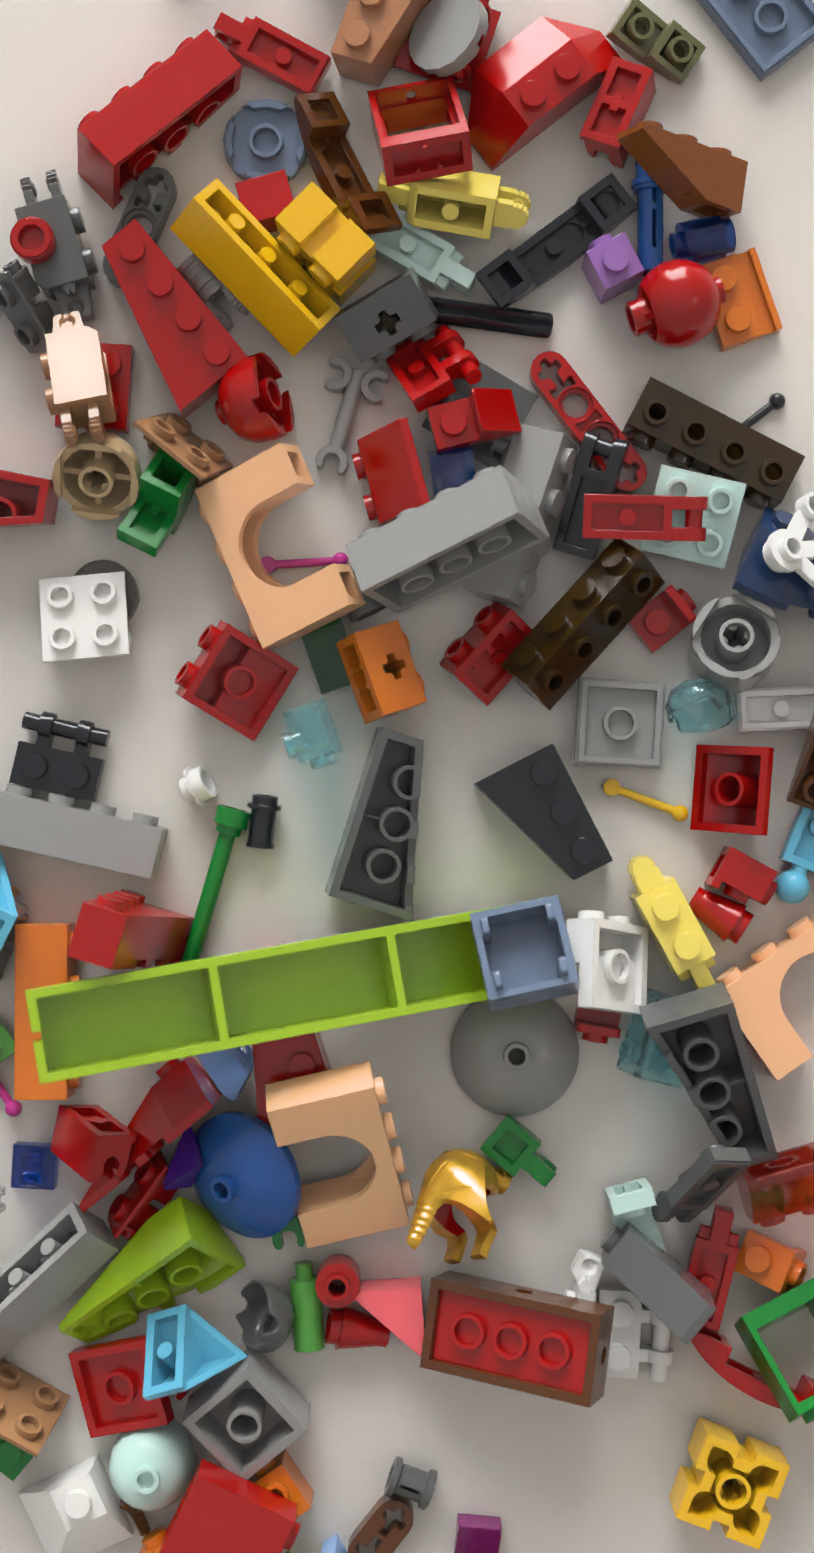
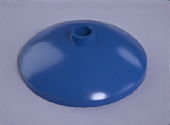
M223 1112L204 1122L195 1133L204 1164L193 1185L206 1210L227 1229L245 1237L266 1238L281 1231L294 1218L301 1198L299 1171L288 1146L277 1147L272 1128L261 1119L244 1112Z

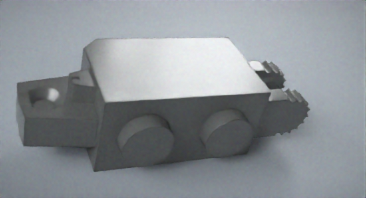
M55 169L46 171V183L52 198L39 202L36 187L30 177L20 179V184L26 205L14 209L17 220L19 221L30 216L39 217L49 224L56 237V249L52 257L44 263L31 264L36 284L42 288L45 296L58 301L64 314L79 311L82 322L94 319L91 291L95 290L96 287L92 275L99 273L91 247L86 249L83 247L80 234L86 233L87 230L79 207L72 208L63 193Z

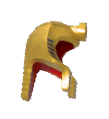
M469 1149L444 1151L427 1168L423 1177L414 1210L415 1214L412 1217L413 1221L408 1231L407 1244L413 1250L417 1249L426 1235L427 1229L431 1226L436 1234L447 1239V1250L443 1261L449 1264L461 1263L468 1237L466 1231L454 1219L452 1213L453 1205L466 1215L477 1231L470 1258L475 1260L487 1259L490 1247L497 1234V1228L490 1215L486 1196H492L496 1193L502 1195L510 1186L512 1176L502 1167L499 1169L494 1168L478 1152Z

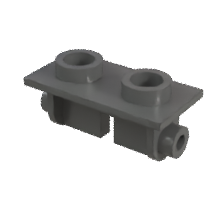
M15 259L4 265V272H0V308L3 309L13 325L17 340L27 348L29 353L47 351L45 334L52 333L53 316L55 314L46 300H41L33 306L30 300L41 293L27 266H21L18 259Z

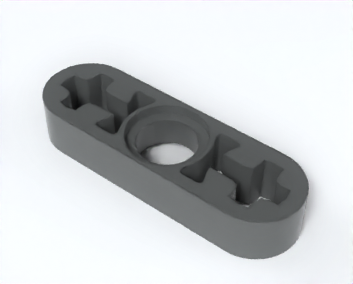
M151 167L140 174L114 235L133 219L145 218L152 223V231L149 236L156 244L158 243L178 195L173 176L166 169ZM160 180L163 181L167 193H158L152 205L159 214L155 215L148 209L152 195L147 187L149 184L156 186ZM105 255L103 258L104 273L112 285L121 289Z

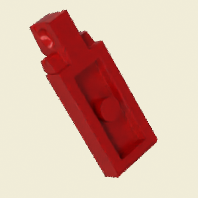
M221 12L213 26L215 38L230 46L228 51L238 62L297 94L316 93L332 64L331 58L325 53L255 16L254 20L246 17L243 23Z
M715 1204L710 1226L700 1224L698 1234H695L686 1269L711 1290L716 1311L702 1328L718 1332L739 1253V1246L737 1245L739 1234L730 1232L734 1218L733 1208Z

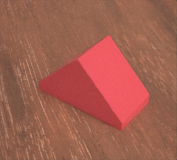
M421 1276L360 1281L359 1292L355 1300L415 1353L421 1356L425 1330Z

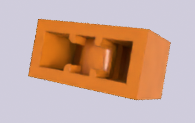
M398 620L355 632L336 643L365 724L408 711L427 702L424 694L423 679L416 672L410 655L409 640L401 630Z

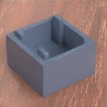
M558 894L470 913L471 930L490 1012L578 993L579 977Z

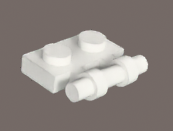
M598 1285L597 1302L615 1306L606 1377L638 1379L639 1362H648L651 1364L650 1379L656 1382H666L668 1380V1366L673 1364L674 1351L669 1347L670 1329L645 1305H642V1302L626 1287ZM641 1323L653 1324L652 1345L640 1344Z

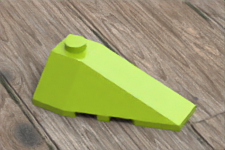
M179 1196L146 1220L58 1324L59 1330L63 1334L90 1344L135 1324L138 1320V1314L159 1306L162 1310L171 1308L176 1305L175 1297L197 1288L199 1294L215 1288L246 1266L245 1259L206 1208Z

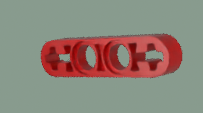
M553 351L537 355L530 368V382L579 447H581L587 430L603 429L611 434L613 442L616 438L628 441L562 355ZM542 364H545L548 368L554 365L559 368L556 373V379L562 387L567 381H570L572 384L565 388L557 399L551 395L556 393L558 388L550 378H546L543 381L539 378L542 372ZM576 395L585 400L587 411L583 416L573 418L565 413L563 401L569 396ZM629 442V450L623 466L626 469L631 466L636 468L637 472L633 476L636 483L632 484L629 480H625L622 483L618 481L615 492L619 494H633L637 492L647 477V466L644 460ZM595 455L592 464L596 469L605 471L606 465L603 461L608 459Z

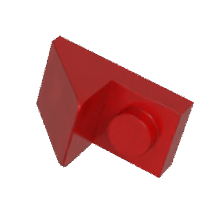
M473 388L468 398L427 407L426 410L437 454L522 432L511 389Z

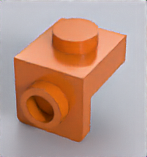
M748 1229L738 1254L734 1271L777 1293H786L802 1284L808 1269V1265L804 1263L807 1252L800 1248H791L754 1229Z

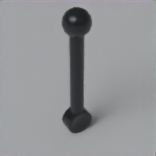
M781 393L772 394L769 402L742 424L751 427L773 409L779 410L785 405L784 395Z

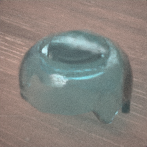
M698 677L682 682L670 691L665 704L668 722L673 723L674 719L678 730L683 733L715 731L728 726L735 719L729 691L716 681Z

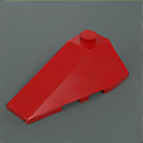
M192 1056L185 1057L181 1062L179 1059L169 1060L155 1072L160 1079L151 1087L127 1126L137 1134L136 1143L131 1145L125 1172L121 1177L114 1175L113 1166L116 1158H108L104 1163V1172L100 1182L91 1184L78 1206L83 1213L131 1174L130 1171L135 1167L139 1168L149 1161L165 1145V1142L169 1145L215 1106L222 1093Z

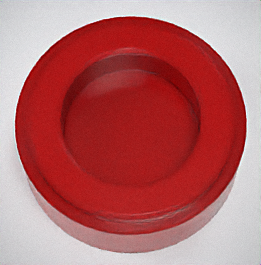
M30 216L20 219L13 226L10 233V244L22 261L28 264H41L49 260L54 254L56 237L46 221L39 217Z

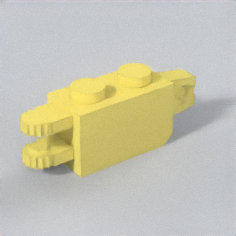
M475 171L461 172L387 187L384 172H382L378 182L377 192L386 191L391 203L398 204L399 210L407 212L406 221L412 226L489 240L492 226L519 230V228L527 225L529 208L531 207V198H529V194L525 193L526 191L522 192L521 189L517 191L516 188L499 186L501 176Z
M644 855L633 856L632 859H629V863H627L628 868L626 869L629 871L628 874H631L630 879L637 892L629 897L643 923L649 928L648 932L666 965L672 973L678 976L681 982L690 978L696 990L716 984L708 969L716 964L713 958L716 953L675 878L670 876L663 877L659 868L654 865L655 862L652 861V858L649 859L648 856L644 857Z

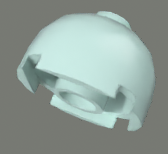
M172 1420L168 1425L124 1432L119 1435L112 1448L109 1473L111 1485L121 1500L132 1508L147 1512L166 1509L179 1501L195 1473L198 1461L194 1446L190 1441L191 1436L184 1427Z

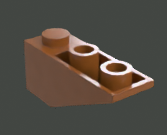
M640 121L636 126L618 133V142L681 211L712 222L741 213L748 166L747 161L732 156V152L726 148H711L698 143V139L692 135L675 134L664 130L663 125L655 121Z

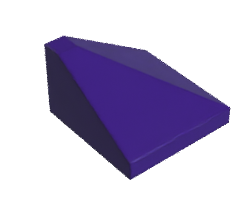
M189 1127L182 1133L174 1148L168 1166L169 1169L163 1181L164 1191L191 1187L204 1164L192 1127Z

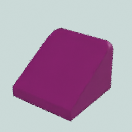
M458 1513L454 1553H499L502 1531L501 1518Z

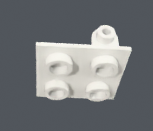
M124 571L39 579L43 663L130 655V648H133L132 632L128 631Z

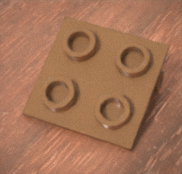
M167 412L134 421L132 424L144 434L143 438L148 442L147 447L155 453H157L159 448L163 449L197 477V488L218 477L216 474L232 469L234 466L224 458L225 453L218 445L209 440L200 439L190 431L192 429L191 424L178 414H169Z
M2 1358L0 1360V1438L37 1457L71 1396Z

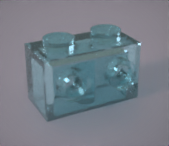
M325 698L282 712L288 731L281 733V737L289 758H292V760L298 758L299 763L303 765L310 764L314 770L339 762L336 754L345 750L329 704Z

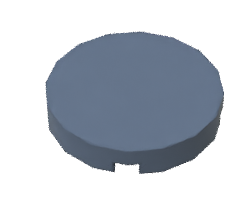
M271 99L250 101L242 106V110L237 112L235 116L233 114L227 122L223 137L226 159L235 175L243 181L285 169L287 179L290 181L297 176L305 165L307 153L302 141L296 113L284 102Z

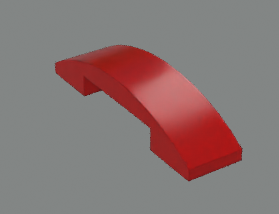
M704 1328L698 1331L691 1342L703 1359L722 1378L754 1399L781 1409L761 1372L729 1357L732 1347L725 1336ZM803 1373L796 1388L790 1387L798 1403L814 1395V1379Z

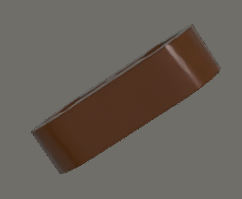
M395 1494L391 1497L383 1495L351 1534L348 1543V1553H359V1543L367 1546L375 1536L378 1539L375 1543L374 1553H393L413 1526V1506L411 1501ZM397 1508L402 1509L403 1521L400 1522L394 1519L386 1529L383 1528L386 1523V1509L391 1512L396 1511Z

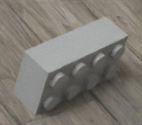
M499 465L477 472L472 480L457 488H447L436 494L434 500L418 508H409L400 512L394 521L380 528L376 527L365 530L359 535L357 540L345 545L361 592L396 613H400L550 537L533 493L504 467Z

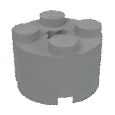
M734 594L733 596L723 598L718 597L708 602L698 613L689 640V663L696 674L708 685L719 690L734 693L744 692L762 681L769 673L781 645V633L773 610L768 605L745 594ZM734 638L741 641L740 646L737 645L735 648L727 644V642H732Z

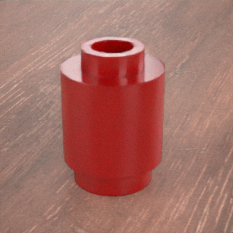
M330 1255L322 1261L318 1269L315 1283L317 1296L325 1305L332 1308H343L351 1304L359 1292V1266L348 1255ZM341 1280L344 1282V1285H335L331 1281Z

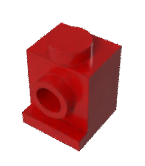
M724 846L704 884L719 889L720 885L724 884L725 888L722 893L744 905H746L748 899H751L765 906L777 888V883L773 880L778 872L733 847Z

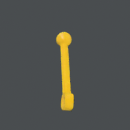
M608 779L603 784V791L609 796L619 794L669 813L674 820L679 822L686 820L689 812L684 805H676L674 807L624 788L615 779Z

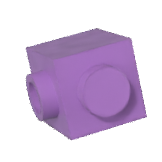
M625 231L613 238L610 233L602 235L587 246L589 250L585 252L581 268L600 305L638 286L644 273V268Z

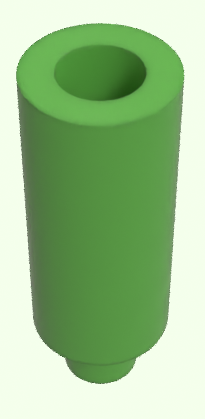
M300 1260L295 1262L296 1276L289 1279L290 1299L295 1307V1320L292 1327L293 1344L296 1352L309 1353L325 1348L322 1301L318 1298L315 1290L317 1275L313 1274L312 1261Z

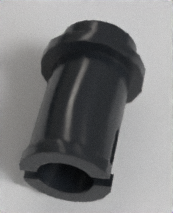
M253 794L252 802L247 804V807L251 808L246 846L274 849L276 813L281 811V806L278 805V797Z

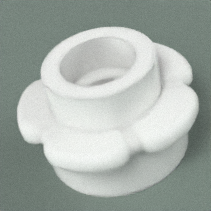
M200 765L194 769L186 767L183 770L184 778L179 780V786L184 798L189 803L195 802L198 806L202 807L206 805L209 799L217 795L215 781L205 766Z

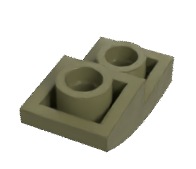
M630 0L606 35L609 40L630 56L678 84L684 82L706 48L675 20L668 24L665 23L639 0Z

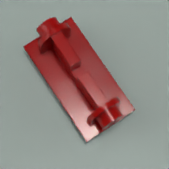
M161 1150L153 1155L144 1165L137 1168L134 1181L124 1194L118 1195L112 1202L107 1220L115 1238L118 1239L122 1235L129 1241L148 1218L160 1211L155 1206L149 1204L152 1199L166 1205L178 1190L164 1191L163 1181L169 1167Z

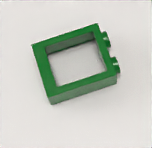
M814 1278L746 1313L734 1324L789 1423L800 1417L803 1418L806 1424L814 1421V1395L798 1403L761 1339L759 1332L808 1307L814 1317Z

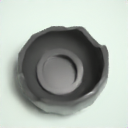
M252 1280L241 1291L242 1297L247 1301L246 1308L243 1312L236 1314V1319L243 1329L242 1341L250 1351L258 1353L274 1352L282 1346L292 1330L295 1320V1307L287 1292L281 1287L261 1280Z

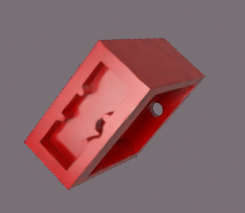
M452 75L367 91L373 133L387 187L473 170L470 132ZM411 91L416 93L412 98L407 97V94ZM443 122L448 123L445 126L388 136L390 132Z

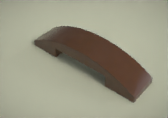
M334 91L296 94L294 106L302 141L323 192L337 205L338 210L348 220L351 219L366 235L400 231L403 224L386 191H373L345 137L350 122Z

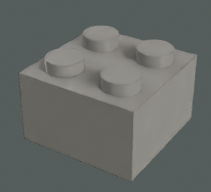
M246 1349L243 1352L248 1357L214 1375L189 1396L182 1424L226 1470L248 1480L307 1432L310 1404L262 1353Z

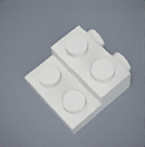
M578 911V918L567 919V933L575 965H579L578 1007L641 1015L639 1007L647 1005L649 928L632 925L631 917L606 916L604 919L605 912Z

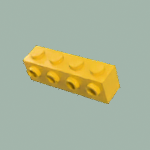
M218 178L190 201L170 227L179 239L293 357L341 310Z

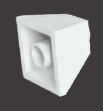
M98 1454L19 1492L22 1503L46 1553H97L134 1534L125 1511L120 1509V1500L111 1485L110 1478Z

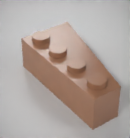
M349 0L331 50L339 75L379 87L395 63L397 55L409 39L408 35L412 31L414 22L422 9L431 0Z

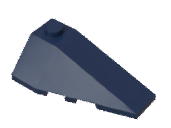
M766 506L743 547L732 589L773 608L786 611L789 604L809 609V618L814 619V588L795 571L791 573L775 572L764 560L763 546L770 534L778 529H787L793 517V514L789 512L775 511ZM809 527L802 541H813L814 532Z

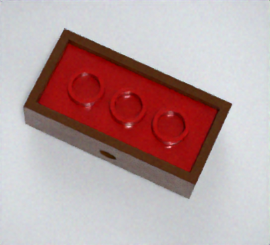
M449 1270L431 1278L420 1367L590 1408L604 1396L615 1306Z

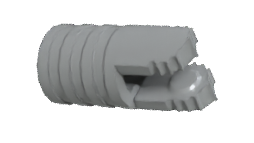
M194 253L178 267L179 273L227 332L234 328V324L230 316L217 302L219 298L225 294L239 312L246 316L250 313Z

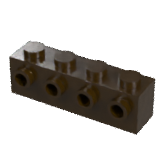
M650 377L622 430L623 433L629 435L628 441L631 444L645 451H651L654 448L668 455L666 460L677 468L684 470L693 468L702 474L747 484L743 501L760 510H765L766 506L774 509L782 503L805 458L804 455L653 377Z
M614 539L504 660L501 666L528 695L548 710H551L663 586L665 581L643 552L622 539Z

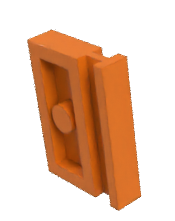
M755 247L748 249L746 252L736 253L702 265L711 272L714 278L719 277L725 289L726 301L721 303V314L713 329L721 352L760 339L765 335L780 332L783 327Z

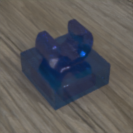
M17 1141L13 1144L11 1188L54 1190L57 1187L59 1158L50 1151L51 1143Z

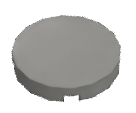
M432 0L422 9L413 24L409 37V54L414 63L423 72L429 75L436 74L438 77H447L462 70L475 58L480 49L477 43L481 35L486 37L488 30V12L480 0Z

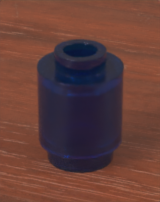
M719 215L677 223L674 233L669 235V248L672 258L686 259L697 263L725 258L727 253L734 252L736 248V233L732 220L729 217L721 219Z

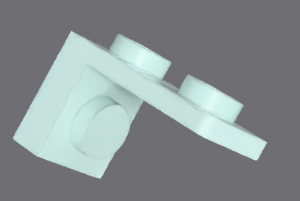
M646 1177L605 1187L604 1191L614 1227L617 1226L619 1229H622L629 1221L666 1252L659 1224L652 1216L651 1206L657 1204L653 1189Z

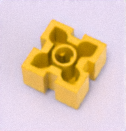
M313 181L275 218L277 231L280 233L276 237L279 244L304 270L307 269L313 280L330 298L332 297L341 306L377 271V263L374 258L376 255L375 242L351 219L348 220L338 210L337 205Z
M699 1416L687 1447L693 1462L690 1469L680 1465L668 1497L676 1518L706 1530H710L713 1520L720 1523L727 1538L759 1550L772 1517L765 1504L767 1496L779 1499L791 1466L780 1447L747 1435L744 1445L739 1444L731 1428Z

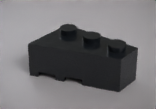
M553 743L473 784L570 879L576 880L613 861Z

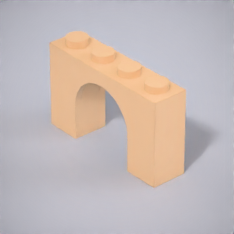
M284 443L274 445L195 490L200 502L198 505L199 513L213 532L216 539L215 549L217 555L228 567L233 579V592L236 598L244 605L250 619V632L254 639L261 644L262 649L283 647L366 604L350 564H330L289 586L275 580L264 568L258 551V536L264 519L276 506L315 485L299 447Z
M807 916L790 925L786 929L788 936L774 945L770 941L757 948L750 955L753 961L739 970L737 966H733L715 979L717 983L724 982L731 996L745 1042L768 1075L776 1081H779L813 1057L786 1018L780 1001L781 984L788 969L801 957L814 953V918L810 920Z
M370 1061L265 1085L267 1115L277 1147L320 1137L342 1136L358 1141L370 1151L366 1160L357 1169L346 1175L301 1185V1198L297 1211L307 1248L410 1225L407 1207L415 1205L410 1180L401 1181L399 1173L406 1172L401 1146L392 1147L391 1139L397 1138L394 1118L391 1111L383 1113L382 1104L388 1103L386 1088L382 1076L374 1078Z

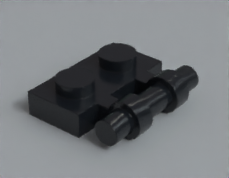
M26 711L22 721V728L37 731L38 736L36 744L24 741L18 742L9 783L96 802L105 760L89 757L92 744L107 747L110 739V730L96 728L94 722L85 720L75 723L58 719L55 713L44 711L40 715ZM54 735L75 740L73 753L52 748Z

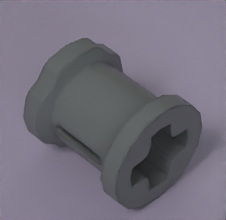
M396 1456L388 1474L384 1495L387 1497H391L393 1494L417 1502L418 1508L425 1510L433 1495L438 1471L430 1469L428 1472L405 1464L402 1457Z

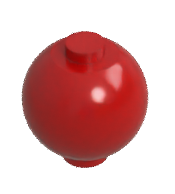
M673 259L660 263L642 279L637 290L636 300L625 303L626 317L631 332L635 337L647 334L653 342L667 348H686L695 345L706 338L716 326L721 314V303L726 301L725 289L719 277L714 278L707 268L697 262L686 259Z

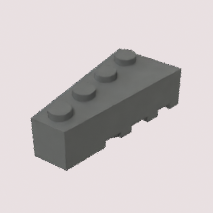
M383 727L376 728L325 888V892L329 896L412 921L423 740Z
M724 982L640 1006L639 1010L647 1031L659 1046L669 1066L676 1073L688 1096L702 1114L718 1143L726 1147L746 1148L751 1159L750 1166L777 1159L778 1154L735 1006Z

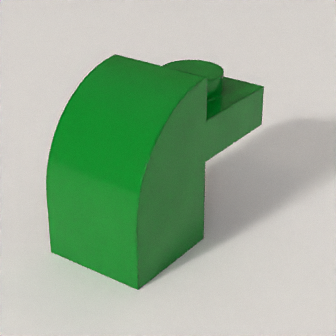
M159 448L140 477L138 498L118 527L116 538L156 557L170 533L174 535L182 522L193 497L197 477L163 449Z

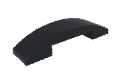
M610 173L579 196L575 205L513 251L509 248L475 273V278L498 308L503 310L545 284L589 250L587 246L592 241L602 235L611 233L638 206L613 173Z

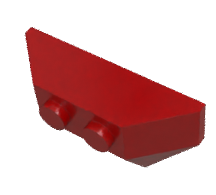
M541 16L474 69L468 118L472 147L491 171H494L596 91L603 81L613 56L621 57L599 30Z

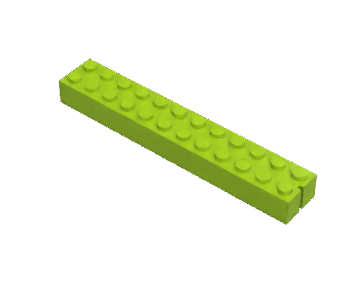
M511 904L26 989L25 995L31 1032L41 1031L42 1038L33 1040L39 1083L41 1085L487 1000L471 930L470 913Z

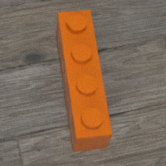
M24 922L15 925L14 1100H67L75 1094V1088H80L82 1077L40 1085L33 1040L42 1038L41 1031L31 1032L25 995L26 989L82 980L81 975H75V959L66 956L75 929V922Z

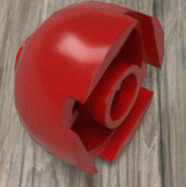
M264 352L249 355L231 366L220 379L218 400L215 401V411L220 422L223 425H228L233 433L245 441L254 443L276 440L288 435L287 433L291 432L294 428V411L289 391L287 390L282 395L280 394L276 379L283 376L271 357Z

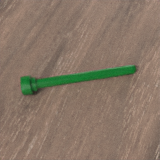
M222 804L217 806L213 821L217 823L215 831L219 832L181 962L196 960L201 957L235 837H240L242 830H247L251 816L249 812Z

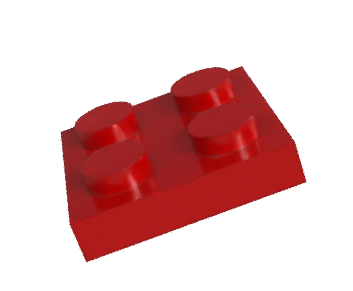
M146 1334L77 1347L68 1354L90 1438L168 1425L175 1418L169 1395L149 1401L143 1398Z

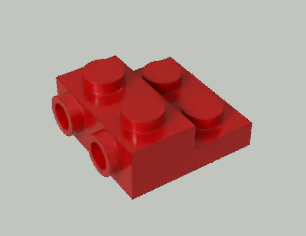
M220 620L216 627L210 624L200 636L197 646L202 648V651L194 664L187 661L179 670L175 678V683L179 685L176 694L252 741H255L299 668L268 648L262 649L260 643L230 624Z

